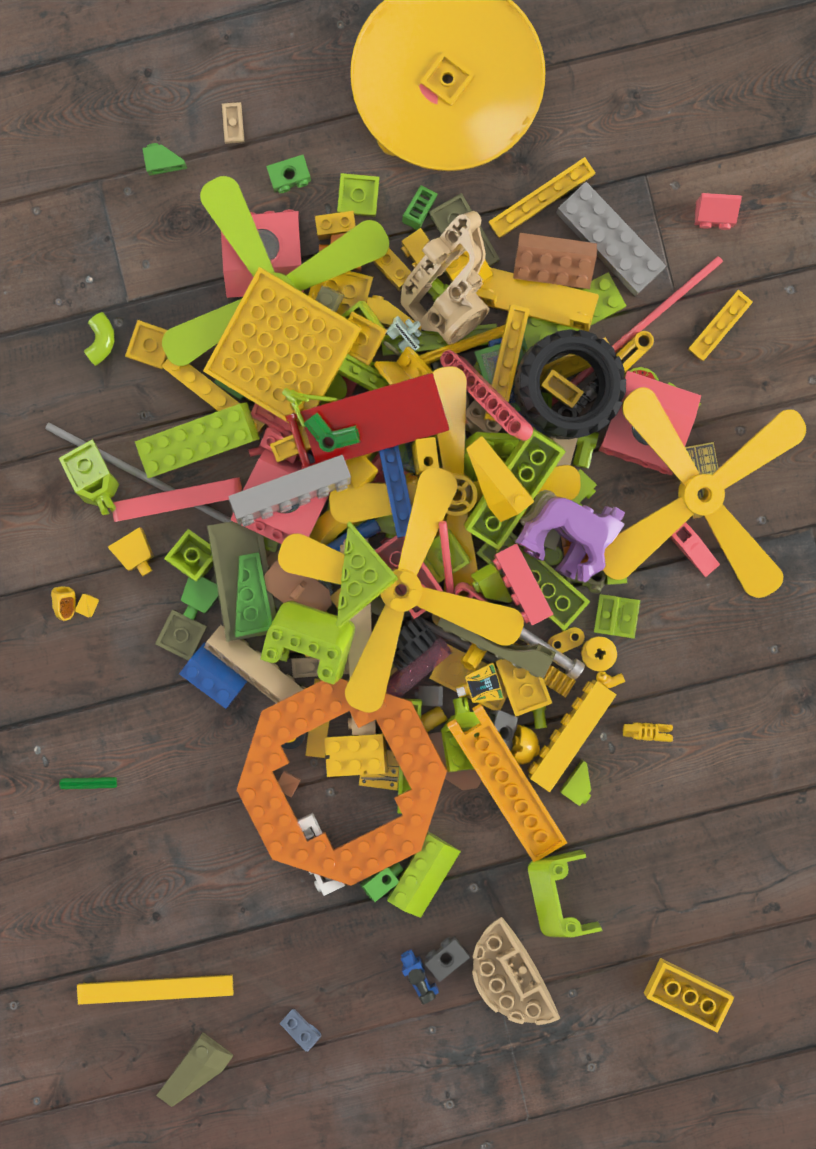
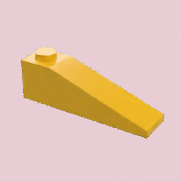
M480 436L466 448L487 506L500 522L518 515L534 502L532 496L483 436Z

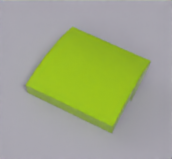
M600 594L594 632L635 639L640 600Z

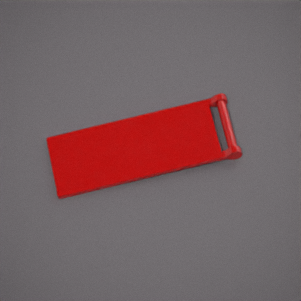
M433 373L300 411L304 422L318 412L332 431L356 425L360 435V443L325 452L320 448L318 441L307 427H304L315 463H310L297 424L296 419L298 417L296 412L285 415L303 465L301 466L302 469L343 455L344 460L415 441V439H422L446 432L450 429ZM325 437V444L328 446L334 445L331 437Z

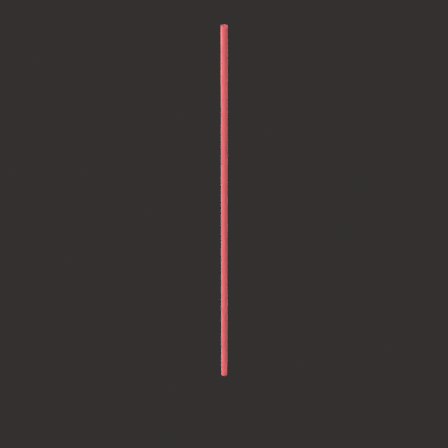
M717 256L613 344L612 347L615 353L723 262L722 259ZM589 367L581 371L570 382L577 386L594 369ZM552 396V406H553V405L556 404L559 400H557L556 398H554V397ZM385 537L380 543L383 545L384 543L389 541L390 538Z

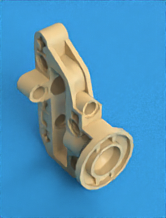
M475 211L457 216L439 238L431 240L424 246L422 251L425 256L410 273L402 286L401 305L415 321L420 322L422 330L439 332L448 345L460 341L472 332L484 320L490 310L476 294L483 284V279L478 273L485 260L486 253L480 231L481 217ZM467 251L470 257L468 264L444 293L436 299L433 306L427 312L420 304V300L432 287L433 281L442 275L451 262Z

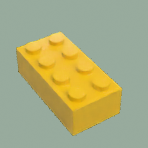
M660 958L644 991L647 999L715 1032H718L734 999L731 992Z

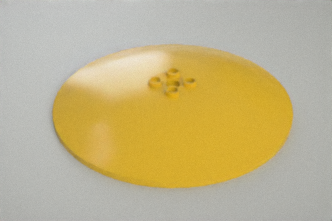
M384 0L370 14L357 37L351 60V86L356 107L364 124L375 139L389 152L410 164L438 171L465 170L486 164L498 158L513 147L526 133L538 112L543 97L545 60L541 43L533 25L525 13L512 0ZM444 75H451L453 81L449 84L444 83L442 77ZM420 84L438 96L437 104L430 102L422 94L419 88Z

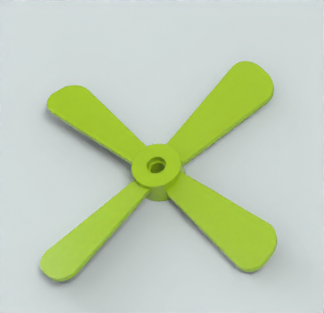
M227 176L217 177L206 183L200 193L203 206L253 277L258 268L261 267L300 291L383 257L389 249V238L383 227L376 221L366 220L285 275L274 271L241 189L234 179ZM242 299L169 329L162 339V347L169 361L177 366L187 365L218 344ZM337 373L324 395L325 397L337 398L338 400L345 398L347 385L340 374ZM321 401L319 405L330 403V401Z

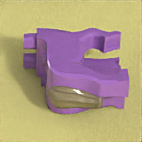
M544 490L535 496L530 511L519 520L524 528L515 543L525 546L523 550L525 553L537 560L544 561L545 537L554 528L559 535L572 542L567 554L555 568V571L569 579L575 580L578 569V581L586 582L591 576L605 568V548L614 541L624 526L621 520L625 512L617 507L610 508L605 506L601 514H593L594 510L588 506L583 505L582 507L574 501L557 497L553 492ZM587 553L589 557L588 562L580 563Z

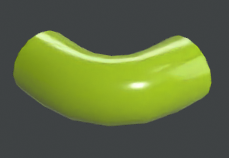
M104 312L96 314L88 321V325L95 333V341L84 350V353L95 366L110 354L114 345V329Z

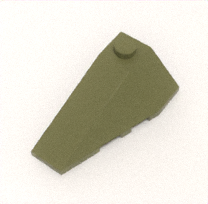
M202 1032L156 1096L173 1107L221 1073L234 1055Z

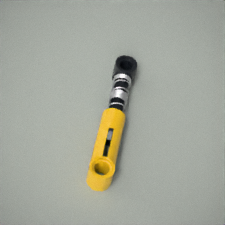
M648 331L637 333L616 354V356L620 357L625 372L652 347L654 338ZM641 337L645 338L648 342L647 346H641L638 343V339ZM634 348L636 352L623 363L622 359ZM597 376L593 382H590L589 386L582 390L584 393L573 408L563 405L557 411V414L561 415L563 411H569L571 417H578L582 411L581 409L585 408L588 402L597 397Z

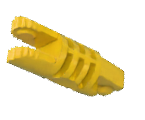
M652 723L624 724L623 736L632 737L636 740L672 742V735L659 732H670L673 730V726Z

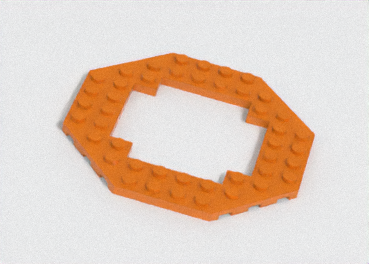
M340 678L334 685L321 680L262 710L237 786V792L272 860L352 886L421 851L447 770L412 701L385 693L384 702L377 711L363 712L353 708L347 702L345 689L349 681ZM350 711L358 728L374 720L377 721L411 789L394 797L402 813L401 816L334 849L325 832L307 840L273 771L289 763L281 745Z

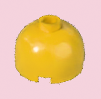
M517 725V730L512 740L511 753L519 765H524L532 761L539 754L540 746L536 734L531 729Z

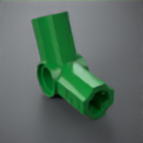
M318 412L303 423L318 441L320 448L325 452L360 443V435L356 425L332 431ZM325 437H331L334 445L328 446L325 444Z

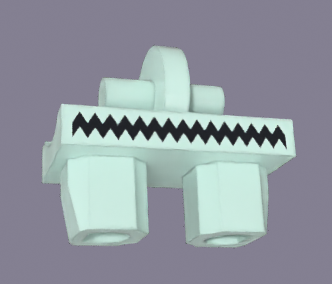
M396 316L393 319V324L387 329V334L392 339L401 334L404 339L398 343L399 348L404 351L406 347H412L416 351L419 348L418 344L420 341L415 335L419 337L422 334L418 330L421 324L419 321L412 323L410 319H407L404 323L399 316Z

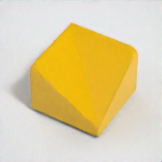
M82 594L75 612L86 617H92L99 599L88 594Z

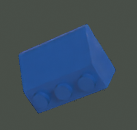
M204 642L179 674L227 709L248 681L204 648L206 644Z

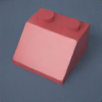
M702 193L696 201L694 225H700V228L703 229L717 226L721 230H730L737 223L742 196Z

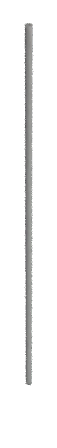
M51 423L46 425V430L78 447L87 443ZM99 449L103 459L164 492L176 490L154 477L147 478L145 472ZM206 504L194 506L223 523L231 522V517ZM280 543L278 544V550H280L282 545ZM407 611L405 618L411 620L413 616ZM421 617L431 631L466 650L471 646V643L461 640L452 633L443 631L441 627ZM488 652L483 657V659L491 663L493 662L495 665V661L500 660Z

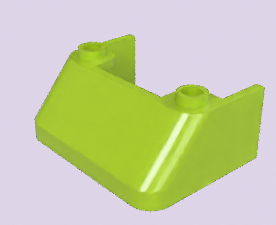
M583 850L545 857L535 862L531 861L528 865V875L540 929L547 937H577L602 931L598 921L581 925L576 918H563L555 880H560L567 876L569 870L567 862L586 858Z

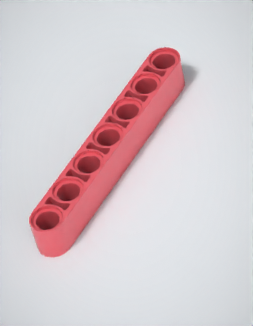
M447 350L442 354L440 359L442 366H454L463 371L467 380L466 390L510 435L522 441H526L532 436V426L464 357L451 350Z
M240 477L115 501L113 504L116 509L112 512L114 522L229 500L228 496L242 491Z

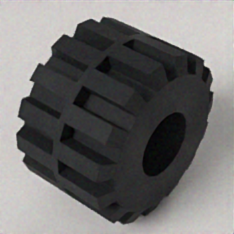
M420 616L415 619L412 618L406 624L403 623L401 625L393 658V664L398 670H402L410 665L438 639Z

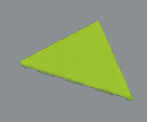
M350 521L347 523V538L345 541L338 618L336 621V626L339 629L398 580V577Z

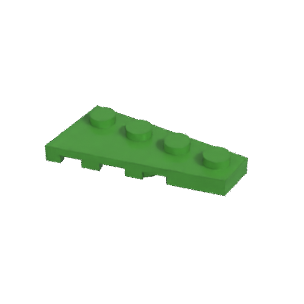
M259 552L239 556L235 637L268 631L273 622Z

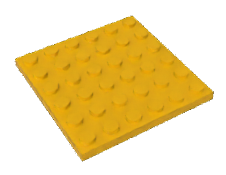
M259 267L203 371L286 421L285 415L295 413L291 402L287 400V397L282 394L283 390L288 388L302 394L324 396L362 327ZM309 399L308 402L302 401L298 408L302 411L319 406L321 400ZM296 419L299 430L303 432L305 428L302 427L299 419Z

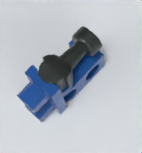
M412 949L402 953V972L404 976L408 975L409 982L416 990L421 1003L426 1004L435 999L439 989L436 983L430 985L426 978L421 957L418 956L416 958Z

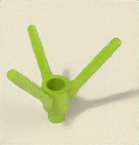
M285 388L282 392L287 397V400L291 402L303 428L306 426L303 424L304 419L298 408L302 401L308 402L309 399L333 402L338 400L332 397L302 394Z

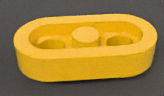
M572 627L551 636L547 644L555 648L554 643L559 641L561 646L556 650L564 653L580 646L584 642L585 636L581 629ZM574 633L578 634L576 641H573L571 638Z

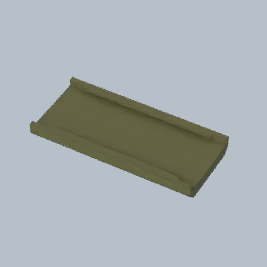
M233 521L207 525L226 642L266 635L267 631L235 637L239 556L259 552L264 576L269 569L263 535L238 525ZM267 591L273 621L276 616L273 595Z

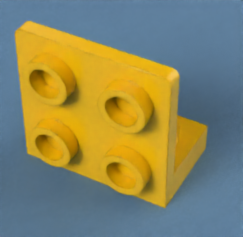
M406 347L397 362L376 361L374 364L379 370V374L387 380L389 385L432 373L412 347Z

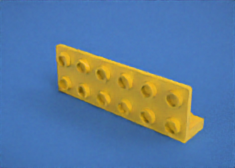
M491 267L493 276L482 282L481 288L476 292L479 298L489 307L509 311L511 304L529 308L528 317L588 332L599 298L598 294L563 285L514 279L513 273Z

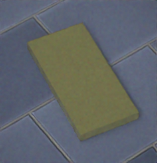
M461 193L432 209L428 214L440 235H442L457 216L472 210ZM480 225L486 253L485 260L490 267L499 262L500 259Z

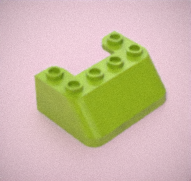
M287 601L281 605L267 631L260 660L275 663L281 659L284 648L319 659L318 677L322 681L334 685L343 676L355 633V626L349 620L339 629L336 626L338 616L294 601Z

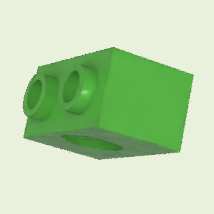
M304 155L266 166L275 193H286L292 187L297 186L301 188L307 186L308 182H311ZM287 172H293L295 174V176L292 179H286L284 177Z

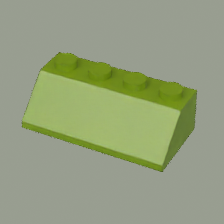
M427 831L421 851L412 856L398 879L399 883L393 887L387 901L401 910L421 918L461 851Z

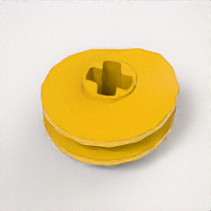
M598 636L584 643L581 649V657L583 663L588 668L594 671H605L615 663L617 650L611 640ZM597 649H600V651L604 652V654L601 655V659H599V657H595L594 655L595 653H597Z

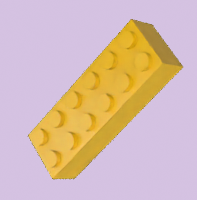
M596 680L588 681L582 689L584 691L581 698L577 697L571 705L573 710L570 714L566 713L560 721L562 723L560 729L553 731L549 738L551 742L548 746L544 745L538 754L540 758L537 762L533 761L527 770L529 771V778L549 792H551L617 695Z

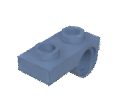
M292 1009L279 1023L305 1051H309L322 1036L295 1009Z

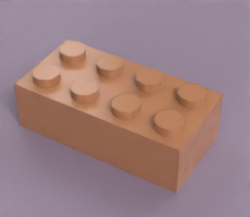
M520 233L513 278L590 289L597 257V243Z

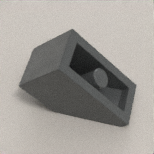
M419 685V689H415V699H421L422 705L443 706V686Z

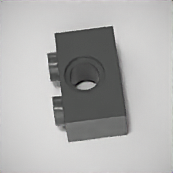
M500 710L489 711V718L498 732L502 731L501 737L511 751L513 736L517 730L518 717Z
M455 936L452 938L447 937L441 942V947L435 951L433 949L425 956L427 958L425 959V965L439 982L470 958L468 951ZM448 953L451 955V959L446 962L442 961L441 955Z

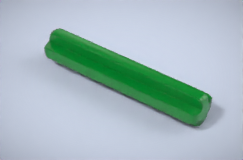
M116 777L60 779L59 786L60 789L116 788L118 781Z

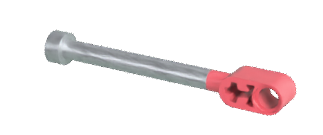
M458 583L454 588V594L456 595L464 590L468 592V595L465 597H473V599L488 602L487 598L480 592L476 593L474 588L468 583ZM523 627L519 639L528 645L539 643L555 651L556 654L553 662L566 670L565 674L575 680L580 676L585 667L584 663L577 658L571 660Z

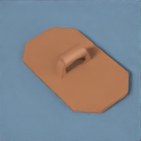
M278 560L275 561L264 575L266 590L283 603L294 601L324 612L332 605L329 589L314 578L284 571L279 565Z
M441 732L430 733L428 735L447 770ZM476 770L447 772L445 776L446 780L461 790L478 788L482 781Z

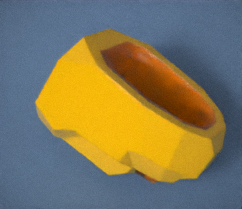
M65 586L53 588L51 597L54 613L59 620L67 621L73 617L76 611L75 592L70 587Z

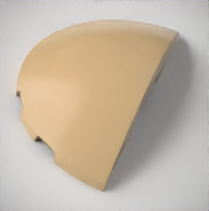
M502 917L495 920L483 932L473 954L472 973L479 994L496 1013L500 1012L507 1016L508 1020L515 1023L523 1024L528 1022L542 1025L559 1020L560 1016L551 995L526 949Z

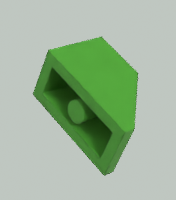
M152 143L147 145L146 148H142L146 171L149 176L187 169L185 161L163 145Z

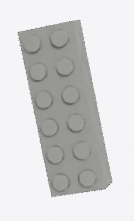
M587 182L558 207L556 214L583 242L597 243V257L635 297L665 269L666 265Z
M343 455L228 497L238 525L248 526L253 524L257 518L267 519L279 510L281 513L292 509L291 506L298 503L299 506L311 502L310 499L318 497V499L328 496L331 491H343L348 488L347 485H350L351 475Z

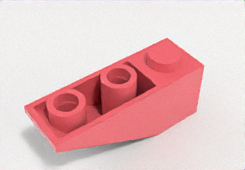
M686 522L669 537L704 577H707L720 565L703 541Z

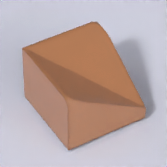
M284 770L278 783L283 793L292 798L301 779Z

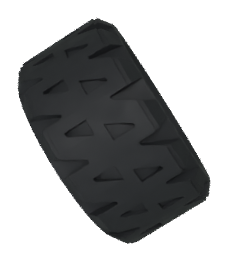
M573 329L557 331L538 341L523 355L514 376L515 388L513 390L515 402L520 408V413L524 419L535 427L537 431L546 436L568 440L588 436L608 425L609 421L620 410L623 404L621 401L626 393L624 366L620 357L616 356L614 348L603 338L599 339L596 334ZM563 353L577 355L586 360L596 373L598 379L597 398L590 410L580 417H565L557 414L550 409L541 395L540 375L544 365L554 355Z

